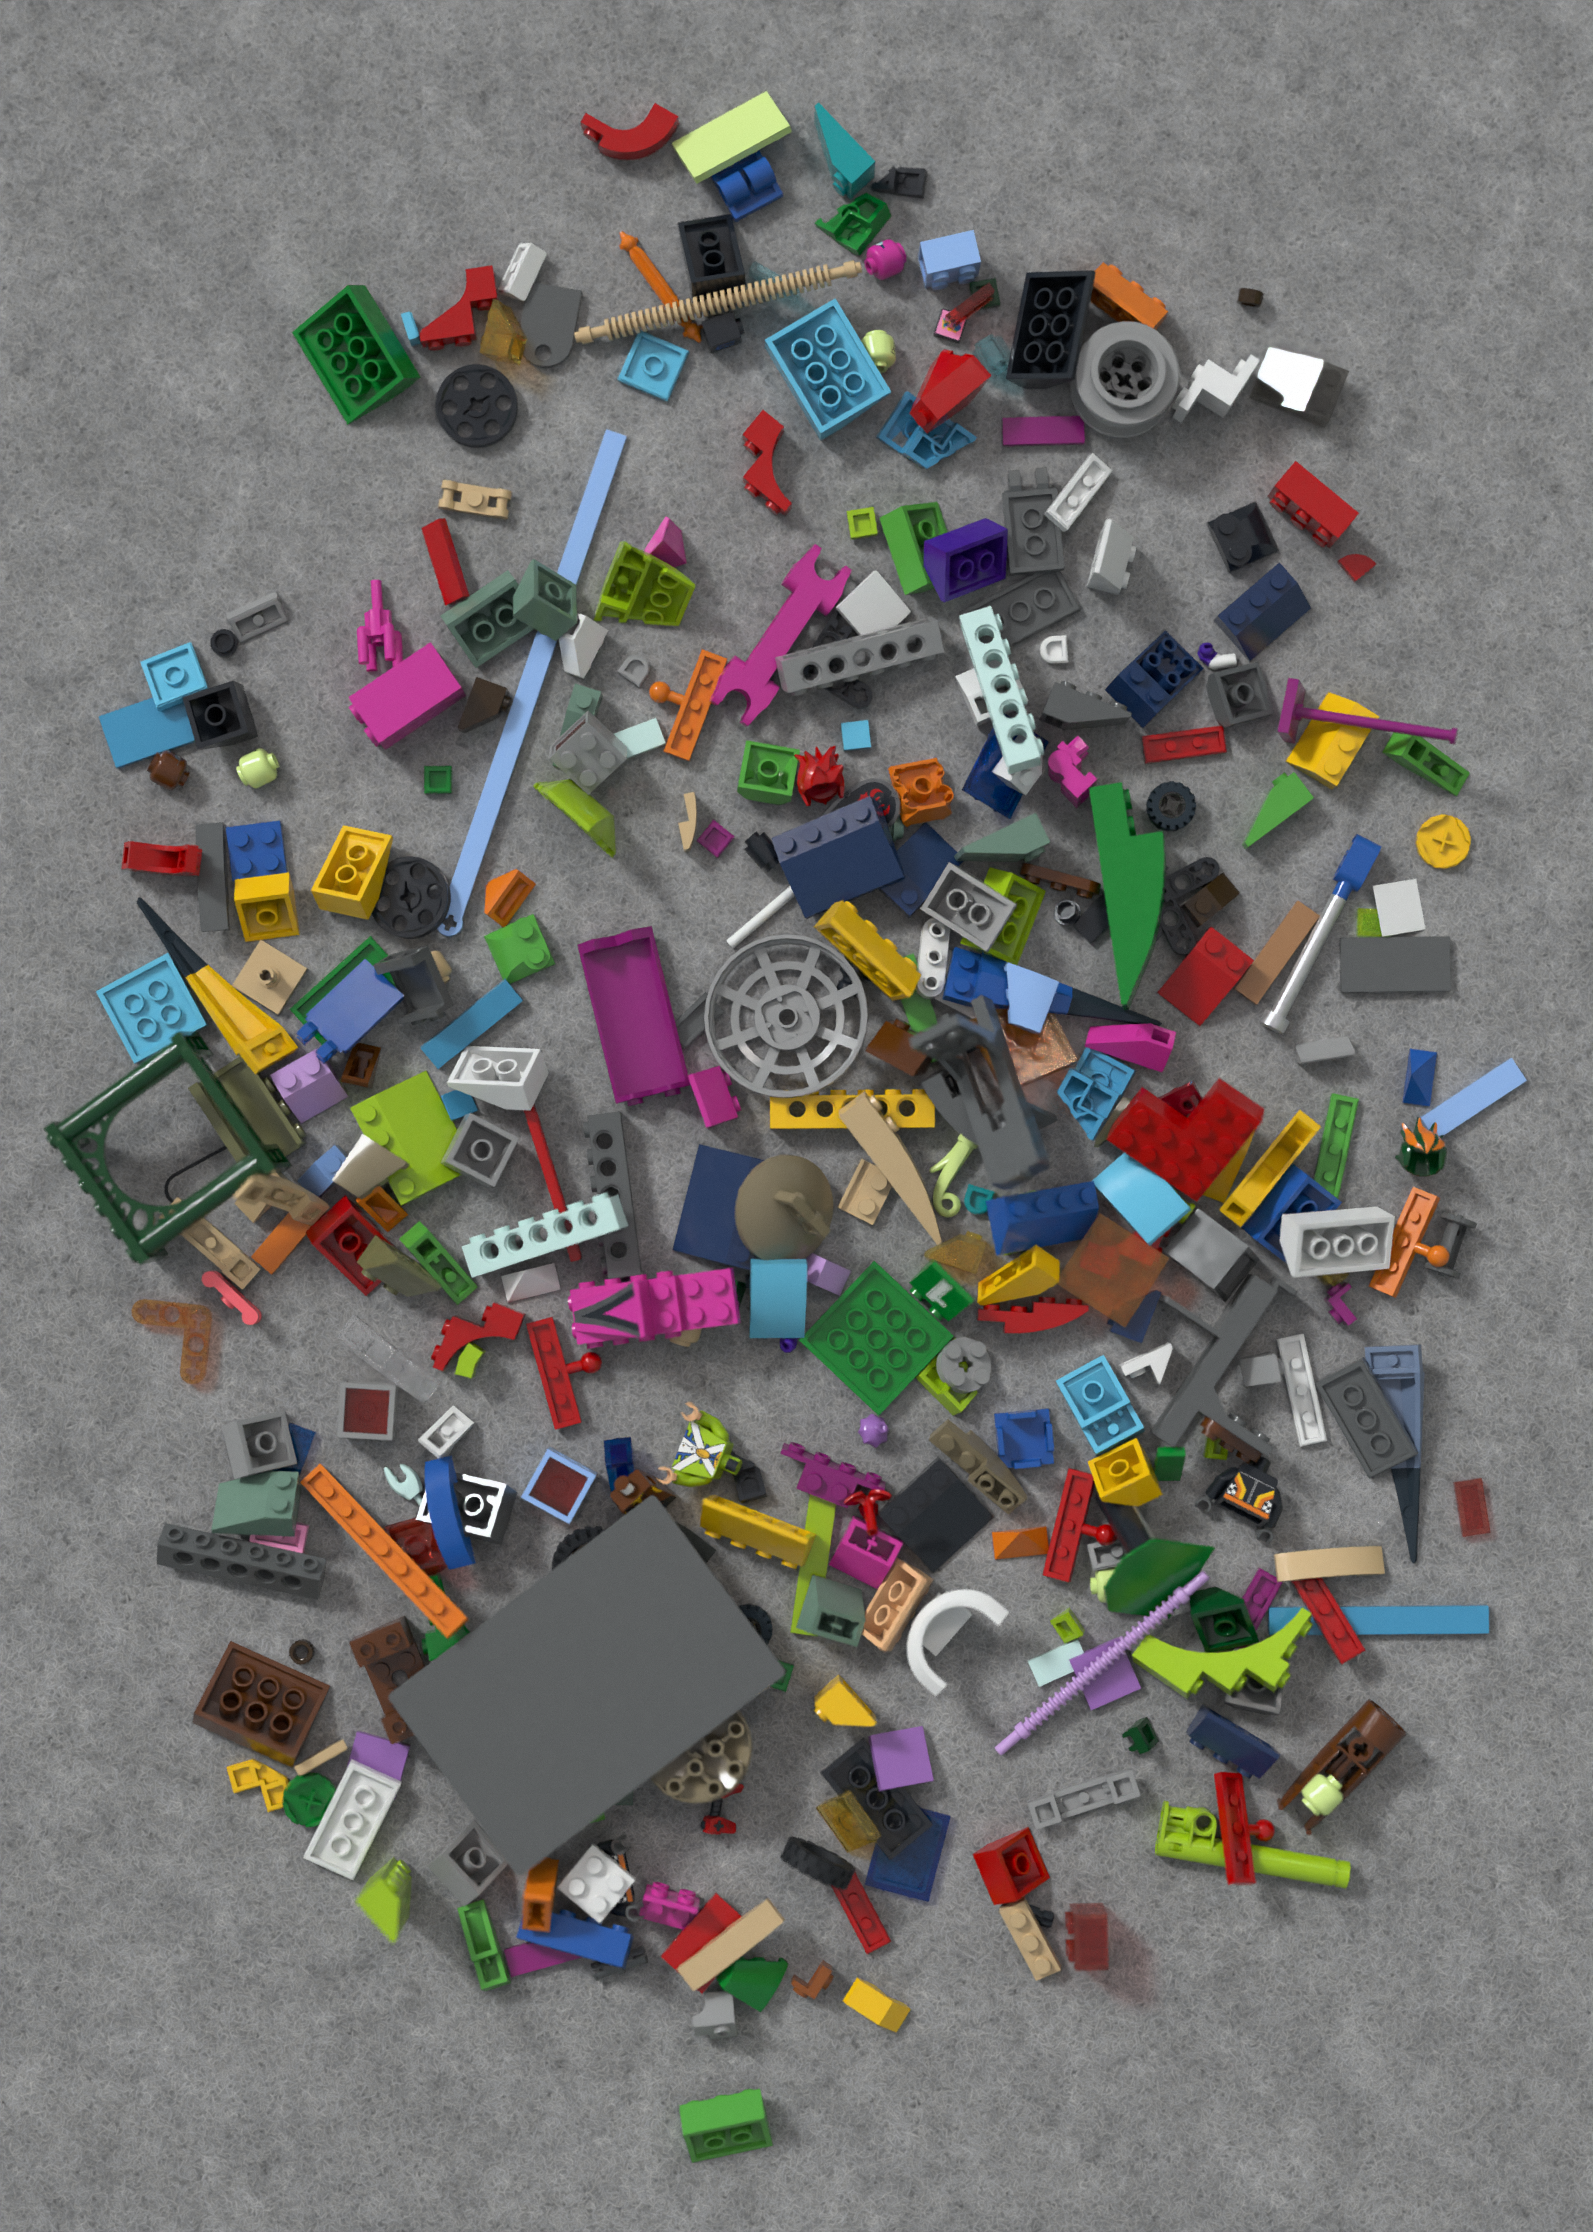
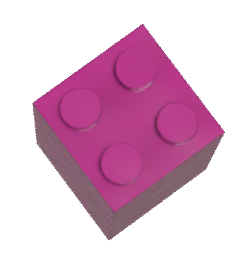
M430 642L348 698L352 703L349 706L352 714L361 725L366 723L368 726L364 731L376 747L381 745L386 750L464 698L466 694Z

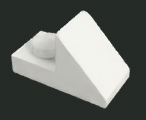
M1167 1342L1118 1366L1124 1376L1130 1375L1131 1378L1145 1373L1144 1367L1149 1366L1156 1383L1160 1384L1173 1347L1171 1343Z
M453 1405L419 1438L418 1442L438 1459L446 1457L451 1453L454 1445L472 1428L474 1422Z

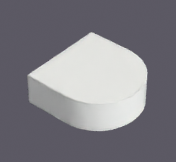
M1067 635L1051 636L1042 642L1040 655L1045 662L1049 664H1068Z

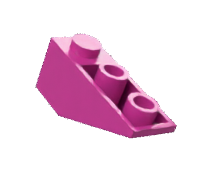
M1151 1023L1090 1026L1084 1047L1144 1066L1148 1069L1163 1072L1173 1049L1176 1032Z

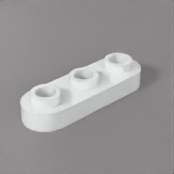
M935 918L929 919L923 925L920 936L917 971L921 974V977L916 985V991L925 999L936 998L942 992L945 982L950 928ZM938 927L941 934H934L932 928ZM935 953L938 960H931L929 954ZM928 979L933 980L935 987H929L926 981Z

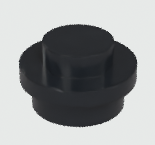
M220 629L212 635L210 645L217 655L227 657L237 650L238 639L232 631Z
M1065 899L1060 901L1054 910V918L1062 926L1075 924L1081 916V908L1073 900Z

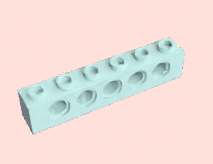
M991 606L959 615L960 627L1008 774L1041 765L1040 755L1044 754L1040 738H1034L1032 730L1036 729L1035 722L1031 713L1026 714L1024 705L1028 704L1024 689H1018L1016 680L1019 679V674L1015 663L1010 664L1007 655L1011 654L1007 638H1001L999 630H1002L1003 626L999 614L994 615ZM985 635L993 638L990 643L986 644L979 641ZM992 660H997L1001 663V666L990 668L987 664ZM1000 685H1006L1010 688L1008 692L1003 694L998 693L995 689ZM1008 710H1014L1018 713L1012 719L1006 718L1003 714ZM1016 735H1022L1026 738V741L1016 744L1012 741V738Z
M608 1192L592 1197L593 1203L584 1205L582 1200L567 1205L568 1211L559 1213V1210L555 1209L543 1213L544 1219L535 1222L534 1217L519 1221L518 1228L510 1230L509 1225L493 1230L494 1236L486 1238L485 1233L469 1238L470 1244L461 1247L471 1277H476L627 1227L628 1223L619 1196L609 1197ZM591 1210L597 1215L596 1224H593L589 1219ZM566 1219L572 1223L573 1228L571 1232L567 1231L564 1226ZM541 1227L547 1230V1240L542 1239L540 1236ZM517 1235L523 1240L522 1248L516 1245L515 1239ZM493 1243L499 1249L498 1256H495L491 1251Z

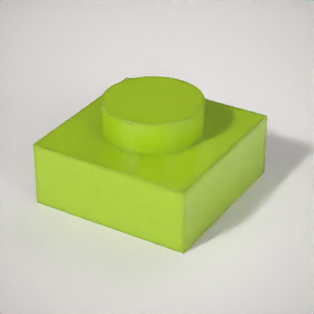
M874 507L847 511L851 540L878 536Z

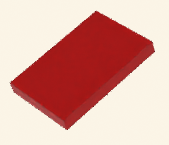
M715 1893L666 1948L661 1957L677 1971L679 1965L699 1952L704 1945L724 1932L729 1925L742 1917V1915L719 1894ZM714 1976L708 1982L703 1984L697 1990L702 1994L707 1989V1987L714 1981L716 1976Z

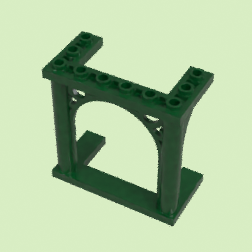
M178 1031L170 1037L172 1042L63 1121L52 1122L44 1128L48 1134L46 1139L54 1149H59L64 1156L62 1158L63 1164L70 1172L74 1171L80 1179L78 1184L82 1191L92 1196L96 1202L94 1204L96 1211L102 1217L106 1216L112 1225L110 1230L118 1240H123L127 1246V1255L134 1263L138 1262L139 1265L160 1261L166 1257L168 1252L165 1246L170 1241L232 1198L251 1176L282 1173L292 1166L277 1144L265 1145L222 1085L206 1062L214 1054L198 1032ZM185 1063H188L248 1148L250 1154L183 1201L166 1206L144 1204L124 1193L113 1180L105 1157L107 1133L113 1120L123 1108ZM98 1124L101 1127L100 1134L87 1131L91 1127L94 1130ZM87 1138L95 1140L98 1144L97 1150L93 1153H86L81 1150L90 1144ZM96 1158L99 1162V1167L94 1169L93 1166L95 1165L87 1159ZM108 1182L112 1184L110 1191L106 1187ZM123 1202L128 1203L131 1208L127 1216L125 1208H121ZM140 1209L144 1210L147 1214L146 1226L141 1230L137 1229L134 1225L135 1213ZM160 1212L164 1217L157 1219L159 1223L154 1226V1213Z

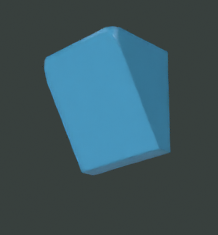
M458 1090L441 1095L451 1121L458 1120L468 1113L478 1111L471 1095Z

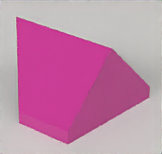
M665 517L644 551L675 568L686 564L682 531L670 518Z

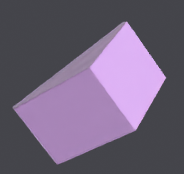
M813 1253L806 1257L807 1281L840 1296L851 1271Z

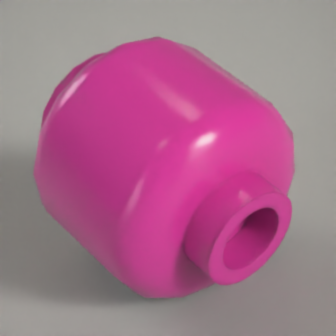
M887 239L868 248L866 253L867 259H865L864 265L870 275H874L879 280H885L903 271L904 263L907 261L906 253L900 243Z

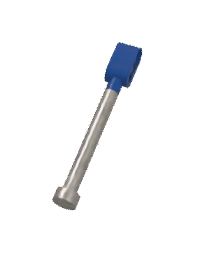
M1359 834L1354 836L1351 848L1347 849L1333 876V880L1337 881V884L1271 1011L1265 1010L1259 1021L1263 1026L1279 1034H1284L1289 1024V1021L1285 1018L1351 891H1359L1380 852V845Z

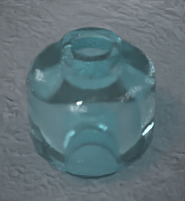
M991 333L974 344L975 349L972 355L979 360L989 373L993 372L997 376L1008 369L1007 363L1010 359L1011 350L1002 336H994Z

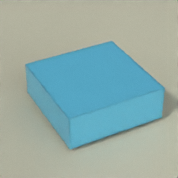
M412 312L402 313L401 317L411 346L421 344Z
M868 720L841 723L844 751L871 748Z

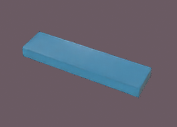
M504 979L420 1048L439 1069L520 1004L523 999L509 982Z

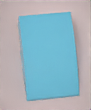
M1125 1152L1092 1180L1097 1191L1149 1246L1191 1210L1163 1178Z
M751 1259L749 1338H804L807 1293L806 1259Z
M1104 1355L1056 1380L1061 1393L1096 1457L1145 1432L1144 1426Z

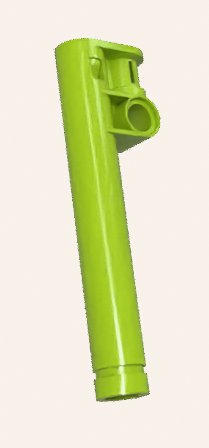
M1163 1801L1155 1844V1855L1225 1867L1222 1839L1215 1838L1217 1821L1212 1812L1204 1807L1169 1806V1801ZM1200 1816H1209L1210 1821L1206 1827L1200 1828L1196 1826V1821ZM1251 1844L1255 1873L1327 1886L1334 1885L1344 1889L1348 1886L1351 1868L1350 1861H1336L1333 1858Z

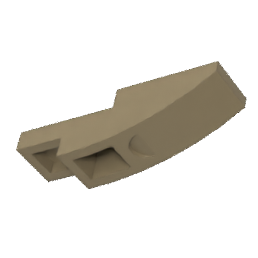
M948 1419L931 1433L929 1441L969 1473L968 1482L1008 1515L1026 1501L1027 1495L1011 1471L996 1453L972 1430L965 1433Z

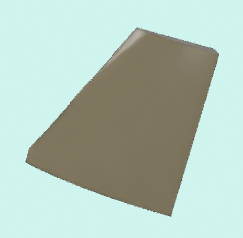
M362 1134L332 1181L358 1198L363 1199L371 1194L375 1187L389 1181L388 1177L400 1168L402 1170L407 1169L410 1164Z

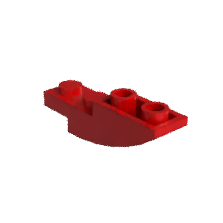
M1039 1296L1038 1302L1032 1301L1031 1312H1027V1307L1011 1306L1010 1311L999 1310L1000 1305L988 1304L983 1305V1309H977L976 1320L1003 1322V1333H1029L1051 1329L1068 1323L1088 1312L1089 1306L1082 1305V1299L1066 1298L1065 1304L1055 1303V1297Z

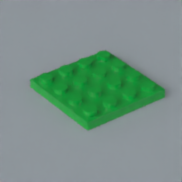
M873 1261L804 1334V1338H800L799 1341L879 1416L954 1336L881 1266Z

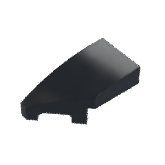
M893 166L888 170L889 173L881 180L871 184V190L874 192L924 199L927 170L924 168L898 167L896 169Z
M731 1451V1456L742 1460L737 1475H733L740 1503L767 1497L760 1468L756 1467L755 1463L747 1461Z

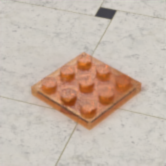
M996 1009L1022 1087L1077 1064L1078 1059L1054 1013H1047L1041 1032L1032 1034L1008 1023L1009 1009ZM973 1018V1019L969 1020V1021H971V1022H973V1023L979 1025V1024H978V1021H977V1018ZM979 1046L998 1084L988 1051L986 1048Z
M1099 1213L1060 1273L1057 1284L1125 1328L1170 1258Z

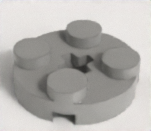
M966 1337L954 1339L945 1345L937 1357L936 1366L940 1379L957 1393L973 1392L986 1384L990 1379L991 1361L986 1351V1346L981 1341H975ZM963 1359L969 1364L967 1372H964V1368H959V1363Z

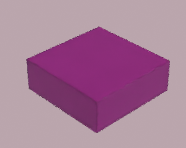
M713 820L697 839V842L715 857L719 858L735 836Z

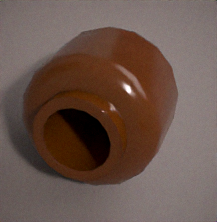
M164 750L161 754L156 752L147 769L150 773V780L169 791L174 790L177 785L183 787L190 772L186 771L187 761L169 750Z

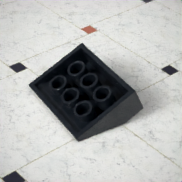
M1095 271L1026 272L1006 374L1008 381L1024 389H1047L1075 380L1096 274Z

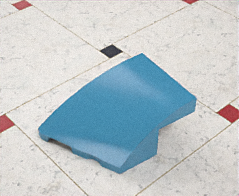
M908 391L904 393L876 438L925 469L950 456L965 445L974 442L977 438L950 419L927 434L909 414L916 397ZM901 431L908 439L903 448L892 441Z
M1086 1047L1075 1069H1069L1057 1093L1069 1107L1074 1118L1082 1126L1087 1137L1094 1141L1124 1095L1136 1070L1105 1053Z

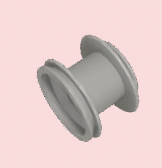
M1122 321L1100 328L1083 344L1080 350L1075 380L1071 381L1070 384L1072 402L1077 413L1093 430L1106 436L1129 438L1149 431L1165 416L1177 391L1179 383L1177 356L1167 339L1157 330L1145 324ZM1120 360L1123 366L1115 368L1112 365V361ZM1138 364L1142 367V371L1136 373L1132 370L1131 366ZM1100 375H1107L1109 377V382L1104 383L1101 380ZM1126 380L1128 382L1127 386L1124 385L1120 388L1118 383ZM1145 383L1148 389L1140 391L1137 385Z

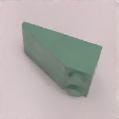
M1034 813L962 847L954 855L956 861L1018 862L1024 859L1028 863L1046 852L1044 847L1050 843V840L1037 814Z
M268 1471L219 1483L211 1532L219 1534L295 1537L301 1497L299 1472Z

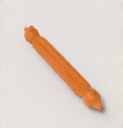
M621 231L619 233L621 237L620 249L630 253V259L664 306L670 303L671 308H673L672 302L675 301L680 306L678 297L644 250L637 247L638 238ZM689 315L687 322H684L681 317L682 323H679V325L684 327L683 336L700 343L702 341L700 336L702 326L693 323Z

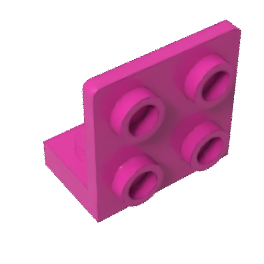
M653 1882V1885L647 1884L642 1901L644 1907L640 1909L639 1915L644 1916L645 1920L683 1930L698 1913L700 1898L695 1897L696 1893L691 1890L680 1889L679 1892L669 1890V1885Z

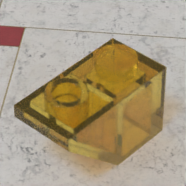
M493 299L487 316L486 329L481 338L479 353L491 360L520 365L527 338L512 309L502 302Z

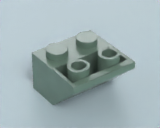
M812 1574L796 1628L858 1647L866 1621L862 1590Z

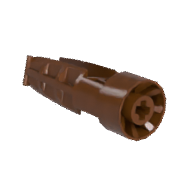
M1368 1699L1312 1759L1281 1799H1277L1279 1810H1283L1310 1780L1319 1774L1338 1754L1339 1749L1343 1753L1326 1770L1327 1774H1331L1339 1781L1354 1764H1357L1354 1770L1341 1783L1342 1787L1339 1791L1342 1793L1344 1800L1367 1778L1407 1733L1378 1704ZM1355 1726L1358 1731L1351 1733L1347 1737L1345 1747L1340 1741ZM1356 1743L1364 1744L1365 1749H1355L1354 1745ZM1375 1747L1380 1751L1365 1766L1363 1762L1371 1758L1373 1749ZM1314 1813L1304 1824L1306 1834L1311 1835V1829L1328 1815L1325 1816L1320 1813L1317 1816Z

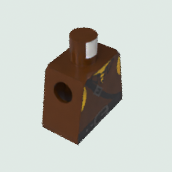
M640 1469L634 1470L628 1477H618L614 1484L615 1489L610 1494L611 1499L623 1516L649 1496H656L664 1508L675 1500L676 1496L666 1484L658 1482L656 1480L657 1477Z

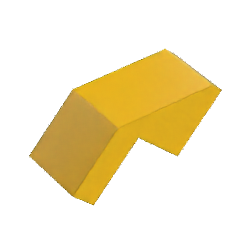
M856 1978L843 1999L845 2004L866 2018L896 2033L911 2010L906 2004L886 1996L877 1986L860 1978Z

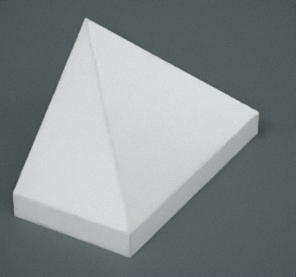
M555 1263L501 1276L507 1302L561 1290Z

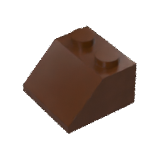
M898 1018L895 1021H885L865 1050L911 1076L926 1074L933 1058L912 1049L909 1038L918 1033L909 1029L911 1026L909 1023Z

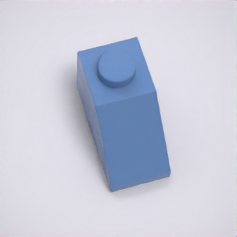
M334 1145L309 1167L297 1180L298 1183L320 1198L336 1184L332 1180L348 1155L339 1145Z

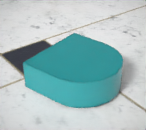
M968 1184L964 1205L970 1213L983 1214L987 1212L986 1201L992 1200L995 1192Z

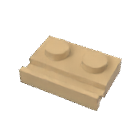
M861 1159L837 1208L873 1225L892 1185L876 1165Z

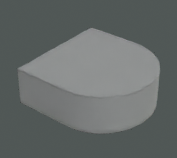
M631 655L626 658L617 673L640 688L650 673V666L647 659L643 656Z

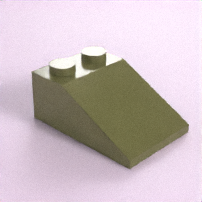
M377 1235L374 1236L357 1261L363 1268L361 1273L373 1282L377 1278L385 1283L383 1287L394 1295L400 1292L406 1297L437 1291L442 1286L420 1263Z

